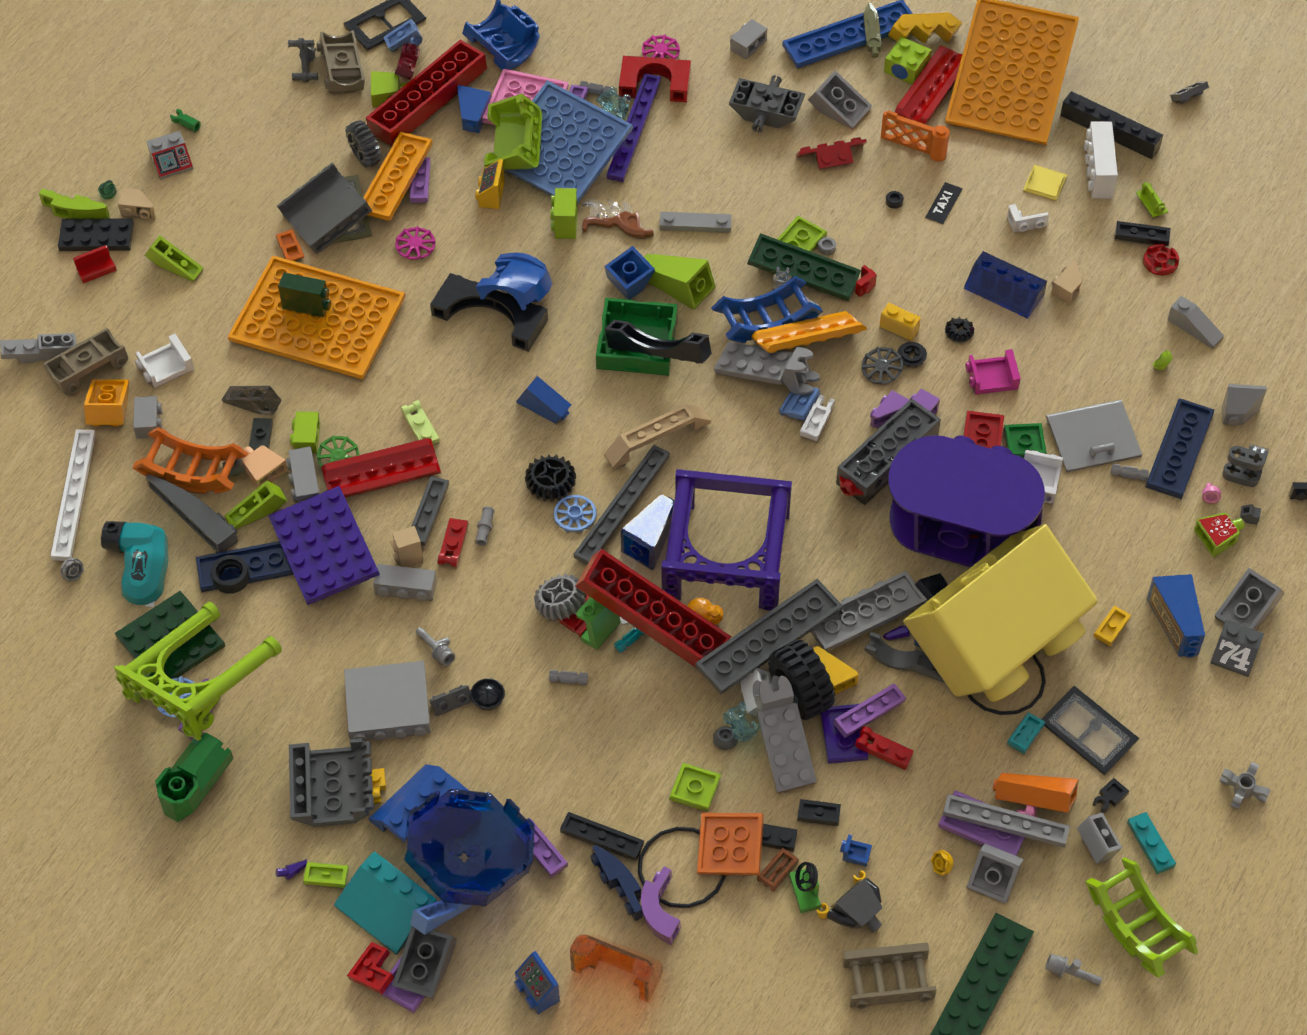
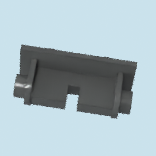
M460 685V687L450 690L447 694L442 693L432 696L429 702L434 709L435 716L471 703L469 686Z

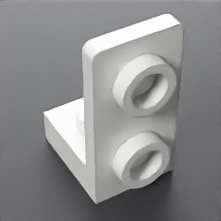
M1016 204L1008 206L1007 219L1013 233L1024 232L1047 226L1049 214L1046 212L1022 217L1021 211H1018Z

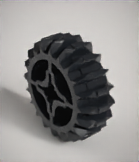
M548 454L545 458L541 455L540 460L535 458L534 463H529V468L525 472L526 487L530 490L531 495H536L537 500L543 497L544 502L547 499L553 502L554 498L560 501L561 496L567 497L568 492L572 493L573 487L576 484V473L570 461H565L564 456L559 459L557 454L554 457Z

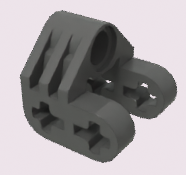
M1250 444L1249 449L1241 446L1231 447L1227 456L1229 462L1225 464L1222 472L1223 477L1228 481L1248 487L1256 486L1259 483L1269 449Z

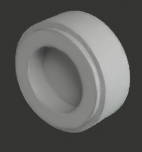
M829 237L822 238L818 243L819 252L823 255L833 254L836 250L835 240Z

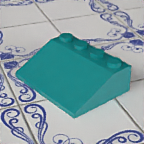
M374 851L360 865L334 903V906L397 955L406 945L412 927L410 922L413 910L437 902V899Z

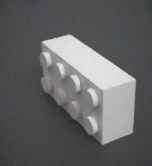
M1091 122L1090 128L1086 130L1087 140L1084 141V151H1087L1085 164H1088L1086 176L1090 178V181H1088V191H1091V198L1113 199L1118 173L1112 122Z

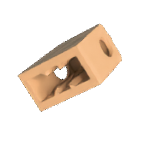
M250 446L244 449L248 455L242 460L243 467L256 488L267 480L272 483L288 471L285 459L267 447L260 446L255 451Z

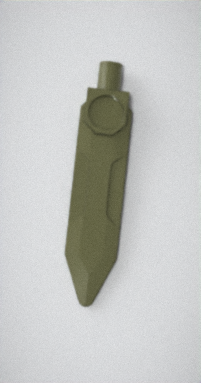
M868 3L863 13L868 52H872V57L877 58L879 56L878 51H881L882 46L879 17L874 6Z

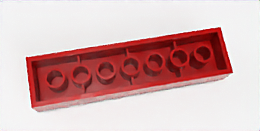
M460 39L366 117L367 125L373 135L392 147L400 132L408 134L413 132L458 94V85H469L487 70L485 54Z
M602 548L592 556L575 585L576 588L694 667L696 662L732 637Z

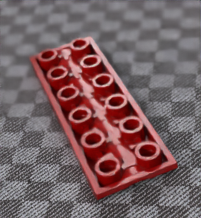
M940 45L897 105L895 113H898L899 116L927 124L955 85L963 54Z
M429 438L326 463L321 466L327 490L340 486L345 498L441 473L432 440Z

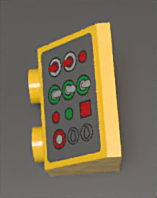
M499 159L484 168L482 176L478 178V186L480 187L476 189L475 200H478V205L481 208L500 209L505 185L503 159Z

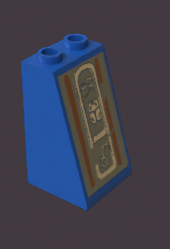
M1192 574L1153 577L1147 601L1179 657L1199 655L1205 638V632Z

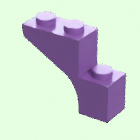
M920 389L917 394L914 393L911 396L912 399L934 415L938 411L940 399L923 389ZM892 390L888 396L885 395L882 398L878 408L875 407L872 410L870 426L874 428L881 427L909 399Z

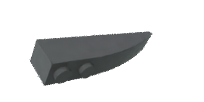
M150 474L146 475L149 488L217 553L227 551L238 542L237 530L232 524L228 525L219 512H214L204 502L184 489Z

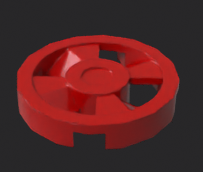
M1154 244L1148 247L1143 256L1145 268L1149 272L1160 276L1173 273L1177 269L1180 260L1176 250L1172 247L1171 250L1166 248L1165 244ZM1169 259L1175 260L1174 266L1168 264ZM1157 266L1162 267L1159 271L1155 270Z

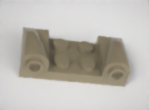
M349 31L341 36H331L320 32V39L317 41L316 46L317 52L324 55L328 75L324 79L325 89H328L329 92L364 90L365 78L354 31Z
M106 328L43 364L47 374L63 393L71 395L75 394L80 388L79 378L108 362L114 368L123 367L128 361V355L125 347L120 345L109 329Z

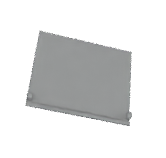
M1122 400L1046 415L1047 425L1050 426L1060 456L1063 457L1062 462L1066 472L1142 456Z

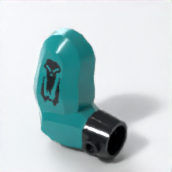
M106 521L101 533L102 548L125 553V568L121 582L122 596L128 602L135 605H147L156 601L163 593L164 579L169 560L168 538L165 531L155 525L141 522Z

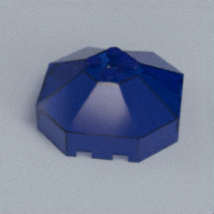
M456 788L449 789L441 796L440 791L434 792L425 799L423 804L418 807L415 806L409 812L406 822L404 860L445 903L486 907L527 875L532 866L534 823L520 813V808L511 799H506L503 806L492 793L458 790ZM462 853H466V856L470 857V859H467L466 862H462V859L458 856H462Z

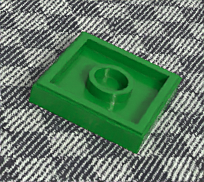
M1042 423L1004 425L1006 446L1012 451L1013 455L1024 458L1026 450L1047 454Z

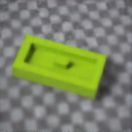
M307 862L303 882L305 885L345 888L349 868L347 865Z

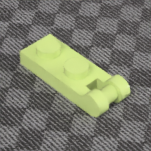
M419 400L414 401L412 405L401 407V411L417 440L429 438L432 440L433 445L440 442ZM412 412H417V414L411 415Z

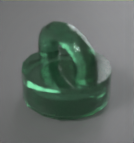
M107 180L98 187L99 195L103 199H111L117 193L112 180Z

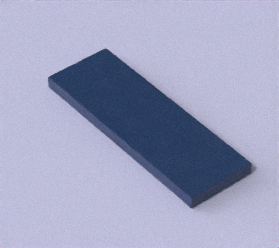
M1178 399L1148 477L1146 488L1182 499L1215 409L1184 399Z
M280 541L196 557L201 593L218 590L214 586L211 577V568L219 558L227 555L238 556L246 562L250 574L248 584L294 575ZM229 567L219 574V579L231 582L238 579L242 572L239 568Z

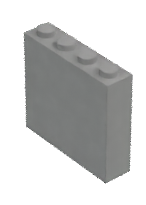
M424 661L344 669L350 739L362 738L363 741L373 739L384 740L391 737L403 738L409 735L422 736L426 733H431Z

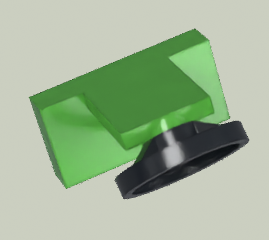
M803 862L796 871L789 873L800 913L821 909L818 897L819 882L817 868L811 862Z

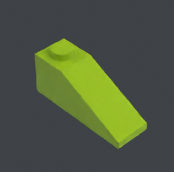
M160 235L144 255L157 266L190 281H194L203 269L201 265Z
M267 480L224 516L229 525L232 524L237 530L275 512L287 502V499L279 486Z

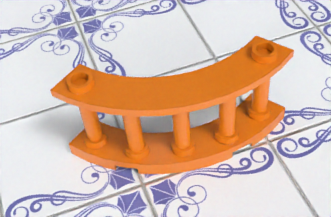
M158 427L148 433V436L153 438L154 442L147 457L136 461L132 469L144 476L150 474L168 481L187 492L206 494L207 491H214L215 494L232 490L234 483L228 479L229 473L235 460L246 457L248 453L234 443L225 446L194 444L177 438ZM161 444L174 450L166 468L153 462ZM181 453L193 456L186 474L173 471ZM201 459L213 460L205 477L194 476ZM226 461L221 474L215 475L220 462Z

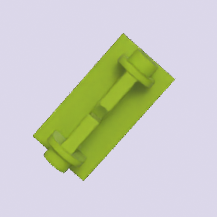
M1148 182L1143 183L1142 190L1137 191L1136 194L1152 218L1168 213L1169 211L1165 207L1164 202L1160 200L1152 185Z

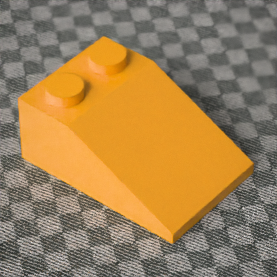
M91 380L84 403L86 425H110L113 427L124 425L129 380Z

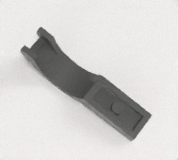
M870 632L869 638L871 640L864 650L877 661L897 670L910 669L945 683L924 652L917 649L907 652L894 649L882 640L881 635Z

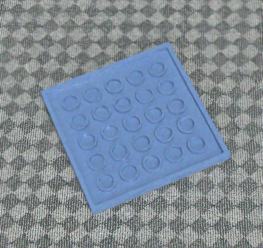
M547 80L532 100L540 107L542 112L539 165L532 169L504 171L550 196L555 195V188H577L578 204L632 131L633 125Z

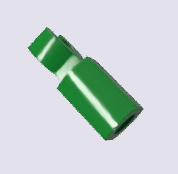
M176 109L178 116L170 115L173 123H180V125L195 133L201 126L200 121L187 114H183L180 109Z

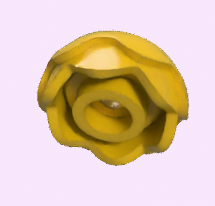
M944 850L935 851L930 860L933 865V871L940 876L948 875L954 866L953 857Z

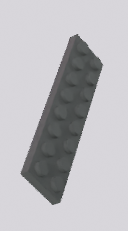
M816 579L696 662L695 667L720 694H723L753 673L756 668H760L767 663L773 651L794 640H800L841 611L843 605Z

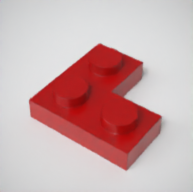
M371 942L347 974L348 978L382 995L394 979L392 973L380 968L390 955L388 949Z

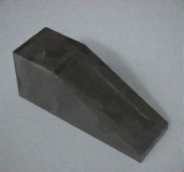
M230 386L222 398L223 403L260 415L274 414L282 401L271 386Z

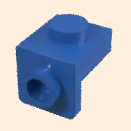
M848 834L847 841H842L840 852L843 853L842 861L867 867L872 845L852 840L853 835Z

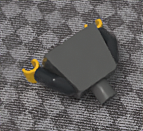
M859 871L860 878L853 875V883L855 885L830 906L832 909L829 910L828 905L822 903L821 907L825 911L816 910L817 915L821 919L828 918L837 924L849 928L858 929L866 924L872 932H875L882 926V923L875 916L882 909L880 889L869 878H866L864 871Z

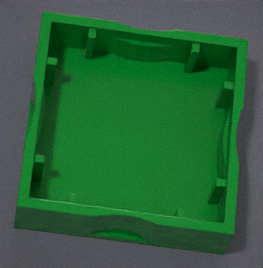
M605 298L602 330L599 334L596 351V369L669 376L672 358L608 348L605 328L613 320L626 321L654 338L675 340L678 304Z

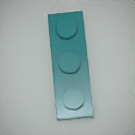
M1147 812L1129 818L1127 824L1155 873L1159 874L1174 868L1176 862Z

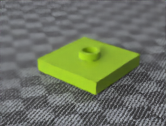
M682 763L669 800L708 812L719 785L721 774Z

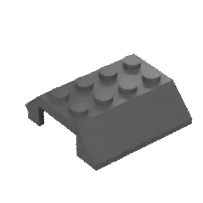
M362 738L350 739L351 747L311 750L309 743L289 744L291 820L319 827L352 824L368 816L369 811L374 809L373 795L370 794L373 792L372 776H369L372 774V759L368 758L371 756V742L363 741Z

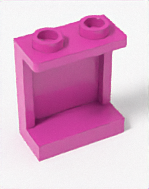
M1013 349L1005 350L1004 357L974 360L973 355H969L965 368L966 372L970 374L969 384L974 389L975 395L1019 390L1021 378Z

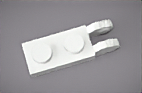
M819 395L800 430V436L818 441L834 407V399H830L827 407L821 406L824 402V396Z

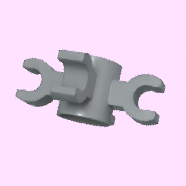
M1251 762L1247 773H1242L1239 776L1228 769H1224L1220 782L1234 786L1235 796L1231 803L1232 807L1239 809L1243 798H1248L1251 795L1261 802H1266L1271 790L1256 785L1254 776L1259 767L1258 764Z

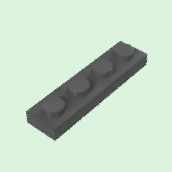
M432 476L429 479L411 527L415 526L422 546L427 544L449 487V480Z

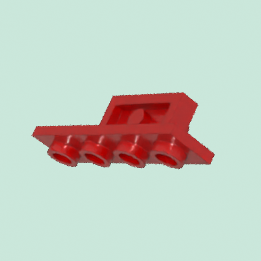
M861 137L851 139V142L844 143V140L834 142V145L827 146V143L817 145V148L813 149L810 146L803 147L797 152L796 157L816 154L819 170L852 164L851 148L864 146L867 140H861Z

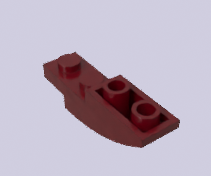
M404 43L395 75L411 80L420 52L417 45Z

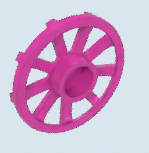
M666 34L652 35L651 38L643 42L642 54L644 57H647L646 54L654 52L651 58H664L668 55L671 59H676L679 56L680 47L676 39L668 37ZM646 47H651V48H653V49H650V50H646V51H645V48H646ZM668 51H676L677 53L674 56Z
M416 226L403 229V232L396 237L395 246L401 256L417 260L430 255L435 248L436 242L430 230ZM415 231V236H412L409 232ZM419 231L424 232V234L418 237ZM406 234L410 239L402 237ZM428 235H429L430 238H431V239H427V240H422L423 238H425V237L428 236ZM399 241L407 242V244L399 246ZM424 243H432V247H431V249H430L429 247H427V246H425V245H423V244H424ZM409 247L406 254L401 252L402 249ZM423 248L428 253L421 256L420 250ZM414 251L417 252L418 257H410L409 255Z

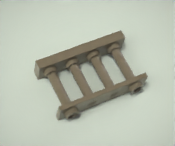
M928 942L844 951L843 967L852 969L856 995H851L850 1007L863 1009L869 1005L915 1000L927 1002L935 998L937 989L936 986L928 987L923 962L925 959H928ZM904 961L915 962L919 988L907 989L902 965ZM882 964H894L898 990L885 991ZM870 965L873 967L877 992L864 994L861 966Z

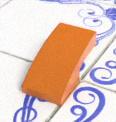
M293 229L276 234V239L285 259L296 261L305 258Z

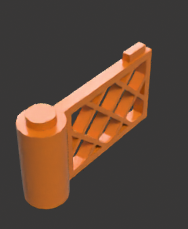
M889 110L883 113L881 138L927 153L932 160L937 162L946 159L950 131L946 126L938 125L932 127L899 116L898 113ZM888 119L893 120L895 123L891 124ZM904 125H909L912 129L908 130ZM899 127L903 132L899 133L895 128ZM890 130L894 135L887 134L886 131ZM920 130L926 131L928 134L924 135ZM915 132L918 138H915L911 133ZM906 135L910 141L905 140L902 136ZM923 141L926 146L921 145L919 142Z

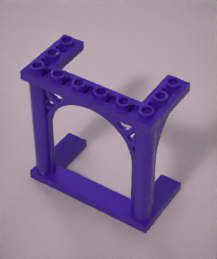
M676 469L675 499L667 552L661 566L662 590L677 600H681L682 580L689 582L700 581L708 584L719 583L727 586L737 585L747 588L755 587L760 588L759 609L771 611L779 605L781 577L779 569L785 521L790 516L792 481ZM695 488L771 496L766 537L762 547L752 557L737 563H718L703 557L694 549L689 540L688 525L691 509L695 508ZM684 548L689 549L690 551L685 553ZM689 557H695L697 559L694 564L684 563V561ZM751 563L757 564L760 567V571L750 570L748 565Z

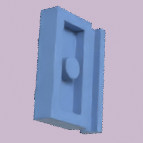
M812 387L814 392L808 395L794 394L790 391L779 409L780 415L786 414L791 418L805 420L813 404L821 394L820 390Z

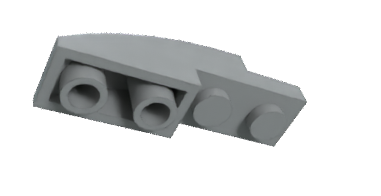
M75 333L38 334V339L0 340L1 359H20V363L49 360L77 345Z

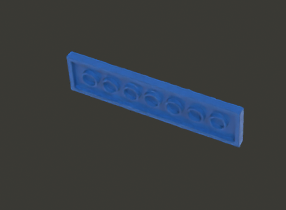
M898 0L875 8L879 17L881 39L889 36L888 34L892 26L902 14H913L904 0ZM863 13L783 40L782 46L795 66L800 68L865 45L866 35Z

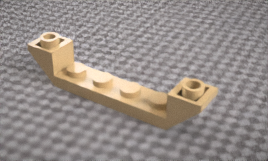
M685 404L621 434L607 449L604 456L612 468L615 469L630 461V452L691 424L694 430H697L711 423V420L702 407Z

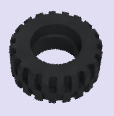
M794 640L770 654L768 658L769 672L772 677L785 676L789 680L794 694L793 703H797L802 720H809L833 706L835 702L833 683L825 669V665L821 662L818 654L814 652V649L808 646V643L803 642V640Z

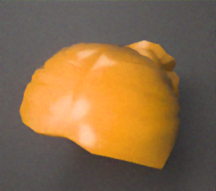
M697 597L687 604V607L714 625L719 624L723 620V609L719 605H712L708 599Z

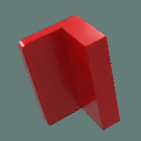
M107 245L73 258L77 273L83 284L117 271Z

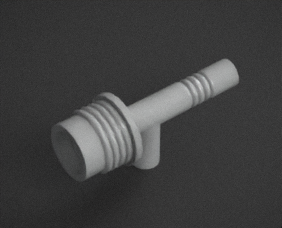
M421 627L416 630V634L433 649L432 657L444 666H449L455 660V654L448 646L450 644L448 637L435 641Z
M1054 954L1049 955L1045 969L1051 971V973L1062 977L1065 972L1100 985L1102 977L1079 969L1081 966L1079 959H1075L1071 965H1068V957L1064 958Z

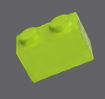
M296 411L295 419H292V430H294V433L290 434V445H293L294 449L311 446L312 453H317L320 432L319 412Z

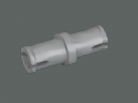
M483 507L481 520L477 524L478 532L475 543L481 546L487 545L489 531L493 527L491 523L495 510L492 507Z

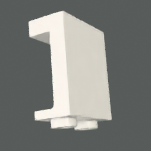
M176 334L169 336V344L144 356L139 351L136 352L137 360H135V363L139 370L144 371L143 376L146 382H151L154 388L194 370L192 359Z
M1026 450L1024 459L1036 468L1043 480L1045 488L1044 503L1053 505L1063 457Z

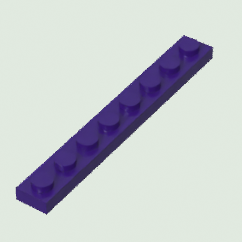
M644 74L626 121L633 125V129L614 154L607 172V179L624 182L659 89L661 76Z

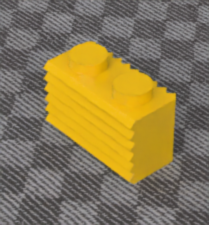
M891 302L886 305L880 315L879 327L913 341L919 332L921 317L904 310V308L901 309V307H897L891 304Z

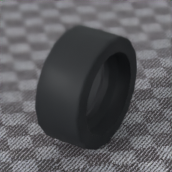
M227 555L221 557L211 568L214 586L220 592L226 594L240 592L249 582L250 574L247 564L238 556ZM229 567L239 568L242 572L238 579L231 582L219 579V574Z

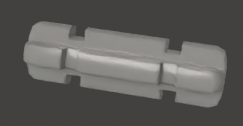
M581 81L579 85L588 87V93L604 94L607 97H611L613 88L610 86L604 87V85L591 82L588 84L587 81Z
M1113 464L1111 467L1112 475L1118 476L1121 474L1122 477L1133 479L1138 477L1139 480L1144 481L1148 479L1149 471L1146 469L1138 470V468L1124 465L1120 467L1119 464Z
M550 670L549 681L557 682L560 680L562 683L576 684V682H579V684H587L588 673L580 672V674H577V672L573 671L558 672V670Z

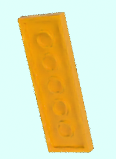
M404 132L399 133L363 197L372 209L367 214L368 216L391 221L433 145L432 139Z

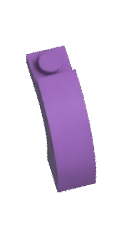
M664 866L661 872L658 871L655 874L653 883L648 880L645 881L641 893V906L645 922L651 932L662 941L671 945L681 929V923L679 919L667 914L660 906L661 896L672 879L671 869Z

